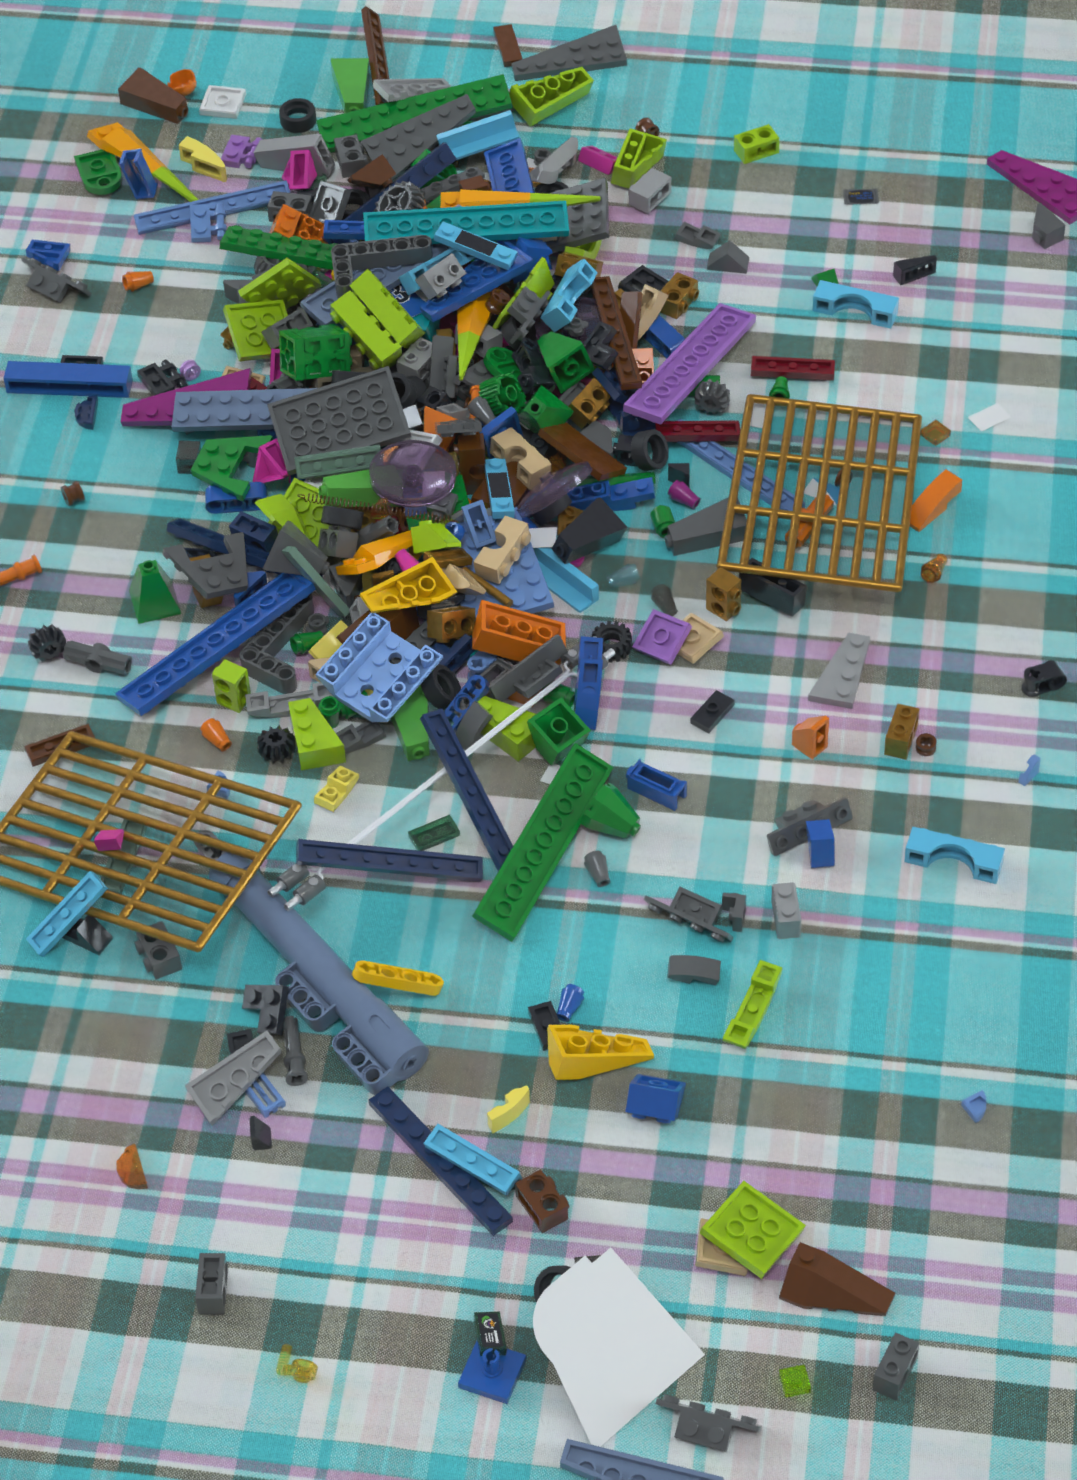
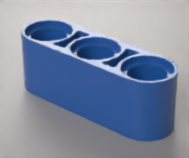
M659 314L642 336L666 359L685 340Z
M249 482L251 488L244 501H240L234 494H227L216 485L209 486L205 490V508L213 514L258 511L260 508L255 502L267 497V487L262 482Z

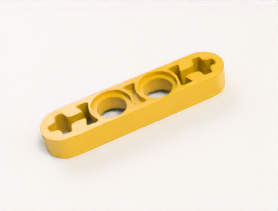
M362 960L356 962L352 971L353 978L364 984L431 996L438 995L444 984L443 979L434 973Z

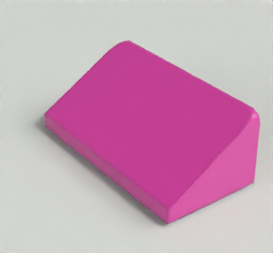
M592 145L581 148L578 161L610 175L613 173L618 157Z

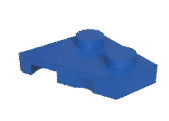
M32 239L26 249V256L59 271L69 255L71 247L69 243Z

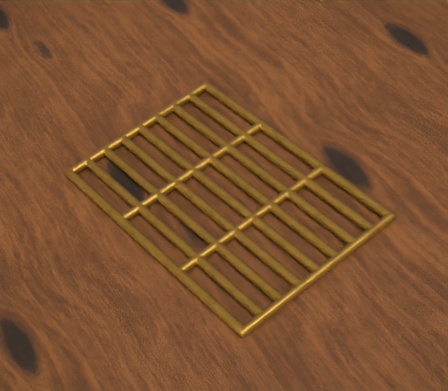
M748 394L744 407L717 568L722 567L731 572L901 592L922 416L913 413ZM754 403L766 404L759 450L746 448ZM775 405L787 407L780 452L767 451ZM796 408L808 409L801 455L788 454ZM816 411L829 412L822 458L810 456ZM837 413L850 414L844 460L831 459ZM858 416L871 417L865 463L852 461ZM879 418L892 419L886 465L874 464ZM900 421L913 422L908 468L895 467ZM744 457L757 458L749 506L736 504ZM766 460L778 461L771 508L758 507ZM787 462L800 464L793 511L780 510ZM808 465L821 466L814 514L801 512ZM830 467L842 469L836 516L823 515ZM851 470L864 471L858 519L844 518ZM872 472L885 474L879 522L866 520ZM894 475L907 477L901 524L888 523ZM735 513L748 514L739 564L726 562ZM756 515L769 517L762 566L748 565ZM778 518L791 520L784 569L770 568ZM800 521L813 522L806 572L792 570ZM821 523L834 525L828 575L814 573ZM843 526L856 528L850 577L836 576ZM865 529L878 530L872 580L859 579ZM887 532L900 533L894 583L881 581Z
M70 731L0 822L1 843L61 862V865L56 872L0 854V864L49 880L43 889H39L0 876V885L58 905L65 898L52 893L58 883L74 888L80 882V880L65 876L70 867L73 866L88 872L92 871L97 875L136 887L137 890L132 897L106 890L101 898L124 905L119 915L92 906L85 913L86 915L194 952H201L295 818L302 804L287 797ZM75 741L136 760L137 762L130 770L67 749ZM62 757L125 778L119 786L56 767L55 764ZM146 764L212 785L204 793L140 772ZM48 774L110 793L112 796L107 803H103L42 782ZM135 780L200 802L194 810L128 790V788ZM223 787L287 807L289 810L284 817H280L216 797V795ZM35 791H39L100 812L94 820L29 799ZM123 797L188 819L182 827H178L116 807V805ZM211 804L277 825V827L270 835L204 814V811ZM24 807L85 827L87 830L81 837L17 817V815ZM109 814L175 835L168 845L124 830L123 840L162 852L163 854L157 862L120 850L98 851L95 843L90 841L96 832L119 829L103 824ZM198 821L264 842L265 844L259 852L191 831V829ZM11 824L75 846L67 855L4 834V832ZM184 839H188L253 861L245 870L180 849L179 846ZM83 849H87L148 869L150 872L143 880L79 859L78 856ZM174 856L239 877L240 880L233 888L166 866V864ZM159 874H163L227 895L228 897L222 905H218L153 882ZM148 891L214 913L215 915L208 924L143 902L141 899ZM136 909L202 931L203 933L195 942L130 920L128 917Z

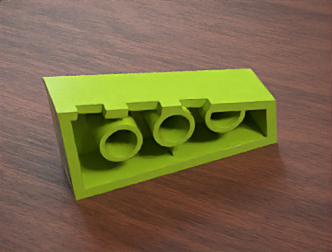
M578 67L560 72L556 76H545L538 81L530 80L523 85H512L509 95L512 106L531 127L589 94L594 80L583 67Z
M369 269L349 285L353 289L352 293L358 300H362L365 303L368 313L376 316L380 321L381 328L383 330L386 329L393 336L392 340L394 343L398 342L405 349H409L411 344L415 343L425 334L424 330Z
M350 290L330 305V316L336 324L340 323L344 328L343 330L349 332L351 338L357 343L355 345L357 350L362 355L366 354L370 359L368 362L374 370L387 366L391 368L396 364L397 359L402 356V346L398 342L394 344L391 334L386 329L383 332L381 331L378 320L372 315H367L366 307Z

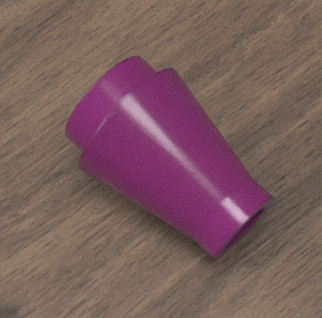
M676 480L668 490V495L671 496L672 500L687 505L692 509H695L700 503L701 498L696 496L683 481L679 482Z

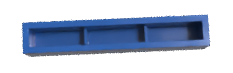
M8 361L3 378L6 393L68 396L97 395L98 397L129 398L133 382L129 365Z

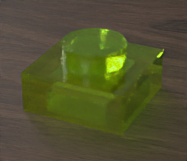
M805 1364L779 1369V1378L785 1398L811 1393V1385Z

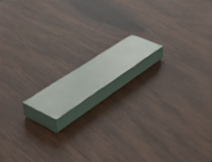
M380 445L294 457L297 479L383 467Z
M286 546L281 551L303 577L314 584L318 594L338 616L346 617L350 613L349 607L295 546Z
M124 819L120 829L144 837L147 826ZM122 840L120 851L137 855L140 845ZM109 857L105 867L129 875L133 864ZM101 877V881L108 888L107 890L122 894L125 887L124 883Z

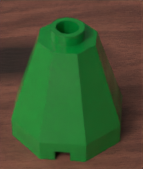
M611 783L605 784L591 801L592 806L590 810L586 809L581 824L588 829L625 839L629 838L630 835L634 837L641 828L639 824L641 818L618 788Z

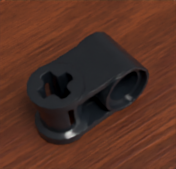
M523 338L517 351H513L511 355L521 373L528 366H546L537 344L529 338Z
M1050 660L1025 669V681L1022 684L1021 690L1027 696H1038L1039 694L1062 688L1067 682V677L1054 660Z

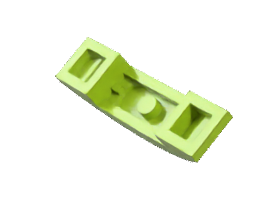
M763 960L759 961L751 977V985L735 1018L731 1019L722 1038L723 1041L746 1049L767 1012L783 967Z

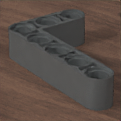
M426 235L344 243L333 246L331 255L336 296L339 299L349 290L353 291L349 286L354 282L353 270L429 261L433 256L431 238Z
M309 594L307 598L295 604L289 611L284 612L271 624L262 628L240 651L241 667L247 669L248 676L282 694L296 691V672L294 667L275 658V656L290 641V638L305 625L308 617L314 614L312 594Z

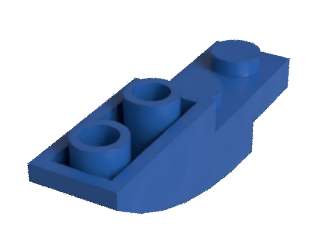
M652 477L611 486L609 481L606 480L568 488L567 495L572 500L569 506L585 510L597 498L601 497L613 511L635 509L636 502L654 499L655 488Z
M581 636L579 640L574 712L590 730H596L603 667V638Z

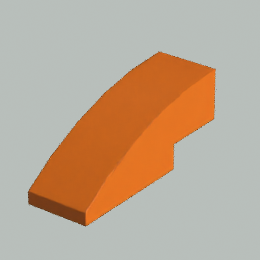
M947 469L938 475L913 503L910 527L920 532L947 509V503L961 492L962 479Z

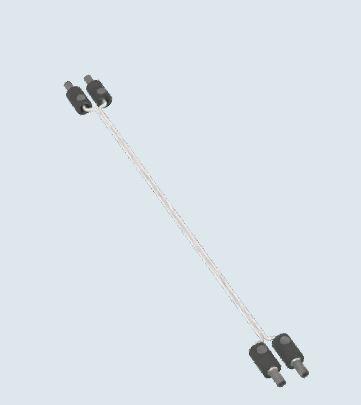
M579 643L561 656L566 672L465 750L467 757L568 677H577V673L570 672V670L578 665ZM610 648L602 654V670L608 666L607 660L616 654L614 649ZM445 767L347 844H357L444 776L447 773ZM295 863L277 877V884L267 891L268 895L273 898L282 890L288 892L309 876L308 869L317 871L318 875H313L293 891L294 897L285 903L284 907L287 911H290L298 904L305 905L326 888L323 875L321 874V871L326 867H312Z

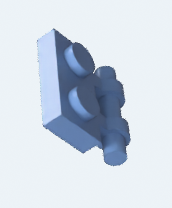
M217 203L214 211H210V204L190 205L191 243L211 242V235H217L218 240L222 239L227 230V226L224 224L226 211L223 203ZM210 220H216V225L211 226Z

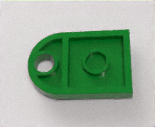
M101 149L74 156L82 183L88 192L96 195H105L116 191L121 186L122 175L114 154Z
M492 347L487 350L483 362L494 377L507 373L518 377L521 374L519 367L511 356L512 351L502 347Z

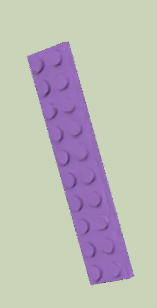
M719 303L642 384V388H639L624 403L623 411L653 423L662 424L756 322V315Z

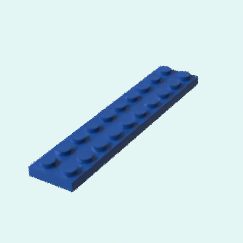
M521 138L484 152L492 191L535 193ZM516 239L507 240L514 246L516 245ZM546 256L545 259L547 261L549 270H551L552 265L550 256ZM534 267L512 278L514 283L526 280Z
M280 574L116 692L118 700L140 716L148 713L153 707L169 698L171 694L184 687L196 676L202 674L215 662L220 661L226 654L238 648L240 644L250 637L256 635L266 625L271 624L284 612L289 611L295 604L307 598L309 594L316 590L314 584L301 575Z

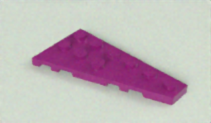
M1003 150L987 158V165L1036 201L1042 203L1069 225L1077 221V178Z
M248 368L123 404L120 422L122 426H172L176 392L250 390L251 369Z

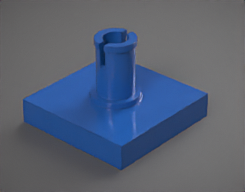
M512 406L487 425L481 422V425L484 427L479 433H483L485 456L488 459L495 458L490 453L491 437L511 427L523 437L517 411Z
M477 1339L458 1381V1388L508 1404L526 1363V1355L504 1347H483L482 1340Z

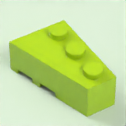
M630 128L615 162L611 184L628 189L634 185L643 174H646L664 156L667 139Z
M487 696L482 697L477 702L492 714L493 717L480 733L485 736L519 708ZM526 710L489 740L519 762L536 748L527 721L536 714Z
M311 698L288 702L301 771L346 763L344 744Z

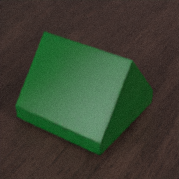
M835 268L811 277L816 286H818L820 280L839 284Z

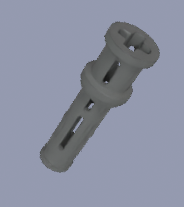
M287 1016L284 1018L283 1025L286 1056L283 1062L285 1067H287L285 1079L287 1084L299 1086L308 1079V1075L304 1071L306 1059L301 1053L298 1019L294 1018V1016Z

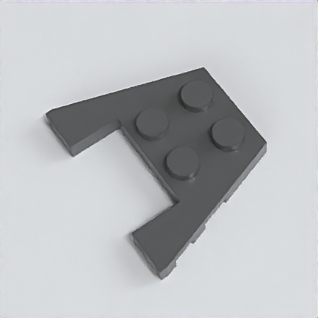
M243 532L224 536L223 542L229 554L190 561L182 544L163 549V556L166 559L169 558L174 563V567L188 577V581L205 599L247 591L248 578Z

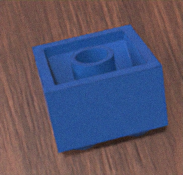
M637 1074L629 1085L625 1112L632 1113V1117L645 1119L646 1116L656 1118L657 1122L671 1123V1121H675L678 1117L686 1082Z

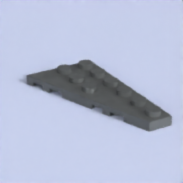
M613 25L512 63V72L515 81L543 78L549 75L556 76L560 72L578 67H583L586 71L627 66V58L617 25Z
M466 94L361 142L371 162L380 155H384L396 173L392 177V180H394L396 177L404 174V171L426 149L431 151L436 147L438 143L437 134L460 127L476 113V110Z

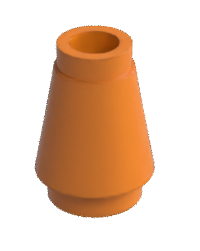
M151 271L127 272L122 276V282L126 291L130 290L133 292L153 283L154 277Z
M211 718L202 724L200 730L205 739L222 752L230 748L232 742L220 721Z

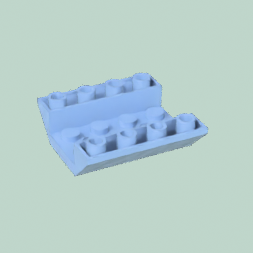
M370 613L316 673V677L339 702L371 722H388L441 662L443 655L427 645H424L421 650L391 632L389 621L376 613ZM394 657L401 659V662L398 664H392L389 661ZM365 689L373 690V693L369 696L361 694Z

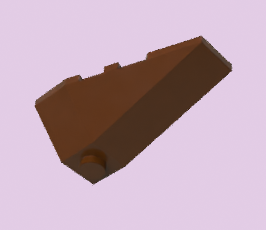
M416 607L376 612V614L390 622L391 632L404 640L414 630L419 628ZM368 610L336 638L343 644L371 611Z

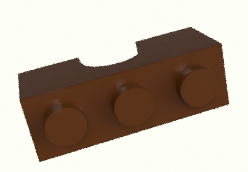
M483 433L457 435L458 444H454V455L459 457V459H455L456 472H460L458 475L463 477L467 495H473L485 479L484 464L486 462Z

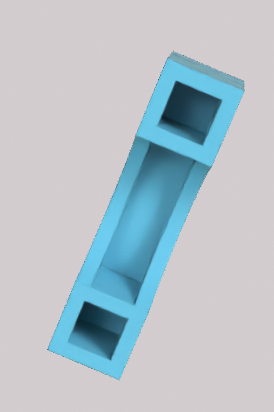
M450 248L398 278L409 296L421 289L415 279L451 253H453L461 266L476 257Z
M585 259L567 269L541 316L545 324L554 332L572 321L578 310L573 305L574 302L593 283L598 273Z
M820 280L813 295L812 311L833 315L842 309H858L869 316L872 325L891 329L898 314L899 297Z
M912 827L905 848L904 862L927 868L936 860L953 858L962 861L970 868L973 879L997 884L1003 865L1005 848L955 837L950 834L938 833L925 828Z

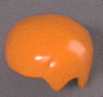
M183 69L171 74L170 83L168 82L167 85L185 97L194 91L197 81L192 70Z

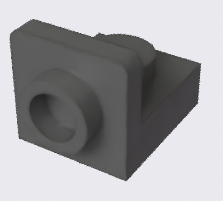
M437 489L432 503H428L426 507L430 517H432L433 513V519H435L437 514V520L439 521L441 514V521L444 519V515L445 520H448V516L450 520L458 501L457 494Z
M723 893L722 910L729 911V921L733 923V931L742 932L746 914V895Z

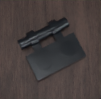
M167 359L162 361V366L160 367L153 363L137 370L139 379L153 396L175 390V386L180 388L188 386L185 377L178 373L177 367Z

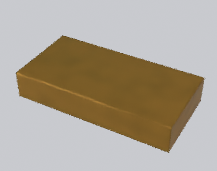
M463 548L426 551L423 555L424 561L433 557L440 568H447L449 563L457 567L472 565L473 560Z

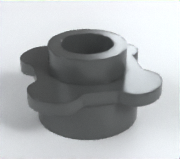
M573 317L572 321L564 326V329L568 330L569 335L578 337L583 335L584 328L588 327V322Z
M320 613L312 614L308 617V626L305 628L306 632L321 631L325 634L329 618Z

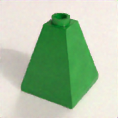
M551 331L548 334L542 335L537 341L546 366L561 394L595 370L581 341Z
M541 385L518 414L519 422L529 428L530 431L539 433L540 428L566 423L575 411Z
M147 560L138 564L129 588L138 624L181 614L172 580L156 560Z

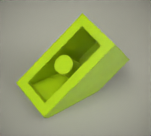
M432 520L420 521L419 526L410 527L414 554L462 547L461 542L442 524H432Z

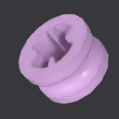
M187 360L180 366V373L188 381H192L200 375L201 368L194 360Z

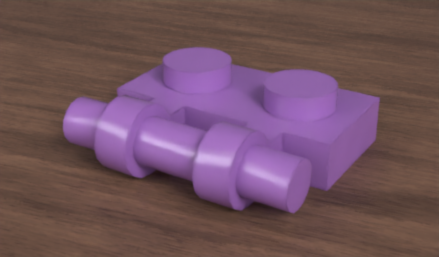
M231 135L221 160L226 167L240 168L242 163L246 168H251L257 161L253 152L259 141L263 139L257 137L255 141L250 143V137Z

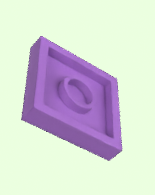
M653 609L632 648L637 652L671 665L692 626L688 622Z

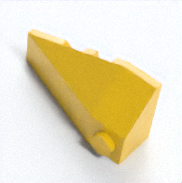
M431 557L360 593L359 596L371 613L440 603L457 594V590L435 559Z
M571 1024L548 1025L547 1028L549 1065L556 1080L582 1079L654 1058V1053L647 1039L623 1034H617L613 1037L604 1035L602 1030L594 1029L592 1033L579 1030V1026Z

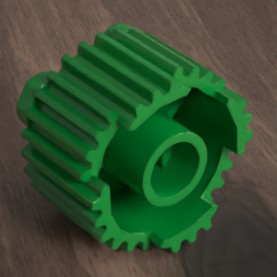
M501 374L485 380L479 385V394L487 400L495 417L511 406L517 413H519L521 407L526 406V395L520 391L521 388H519L517 377H514V374Z

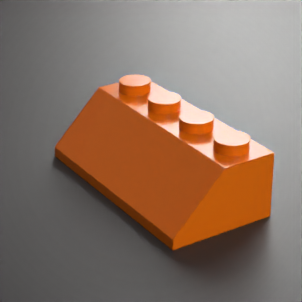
M481 600L472 632V649L521 662L556 634L561 636L566 647L565 623ZM561 658L555 661V663L558 665H560L562 662Z

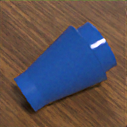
M567 984L562 989L556 1013L559 1020L569 1022L571 1016L584 1000V990L574 984Z

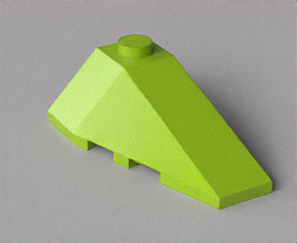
M542 257L526 281L521 284L516 294L500 313L493 325L495 330L502 327L512 316L507 310L525 286L535 292L539 298L548 290L550 295L547 300L549 301L553 295L551 289L554 286V281L545 258Z
M280 493L255 502L279 530L289 520L310 539L302 517L296 510L298 505L291 497L286 499Z

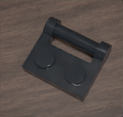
M641 265L620 281L618 290L621 288L624 292L639 291L631 285L634 284L643 289L646 284L661 291L669 281Z

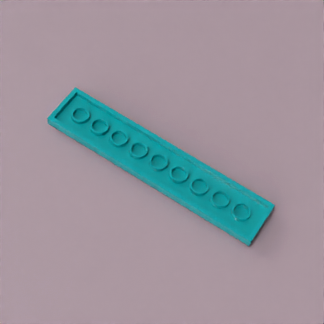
M566 201L363 212L365 241L426 235L431 238L432 244H442L434 241V234L442 222L490 241L518 239V237L530 239L569 236Z

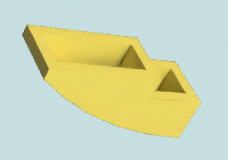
M188 136L179 144L180 159L192 164L193 171L222 182L227 181L225 164L213 150Z

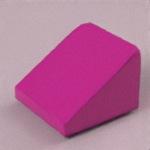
M124 829L100 831L94 839L97 850H121Z

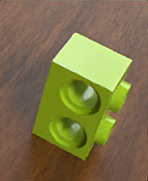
M769 124L734 135V152L743 164H747L778 154L780 138Z
M224 659L219 666L215 667L212 673L217 704L240 713L246 706L245 695L251 694L248 671L246 668Z

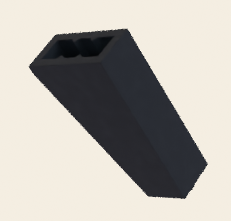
M599 497L558 535L552 550L564 564H567L619 542L627 526L604 500Z

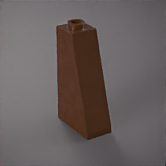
M140 67L118 88L121 105L179 124L188 114L187 101L184 96Z

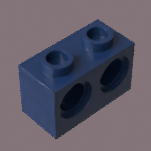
M242 511L229 525L231 534L243 532L246 544L267 552L271 551L278 536L276 526Z

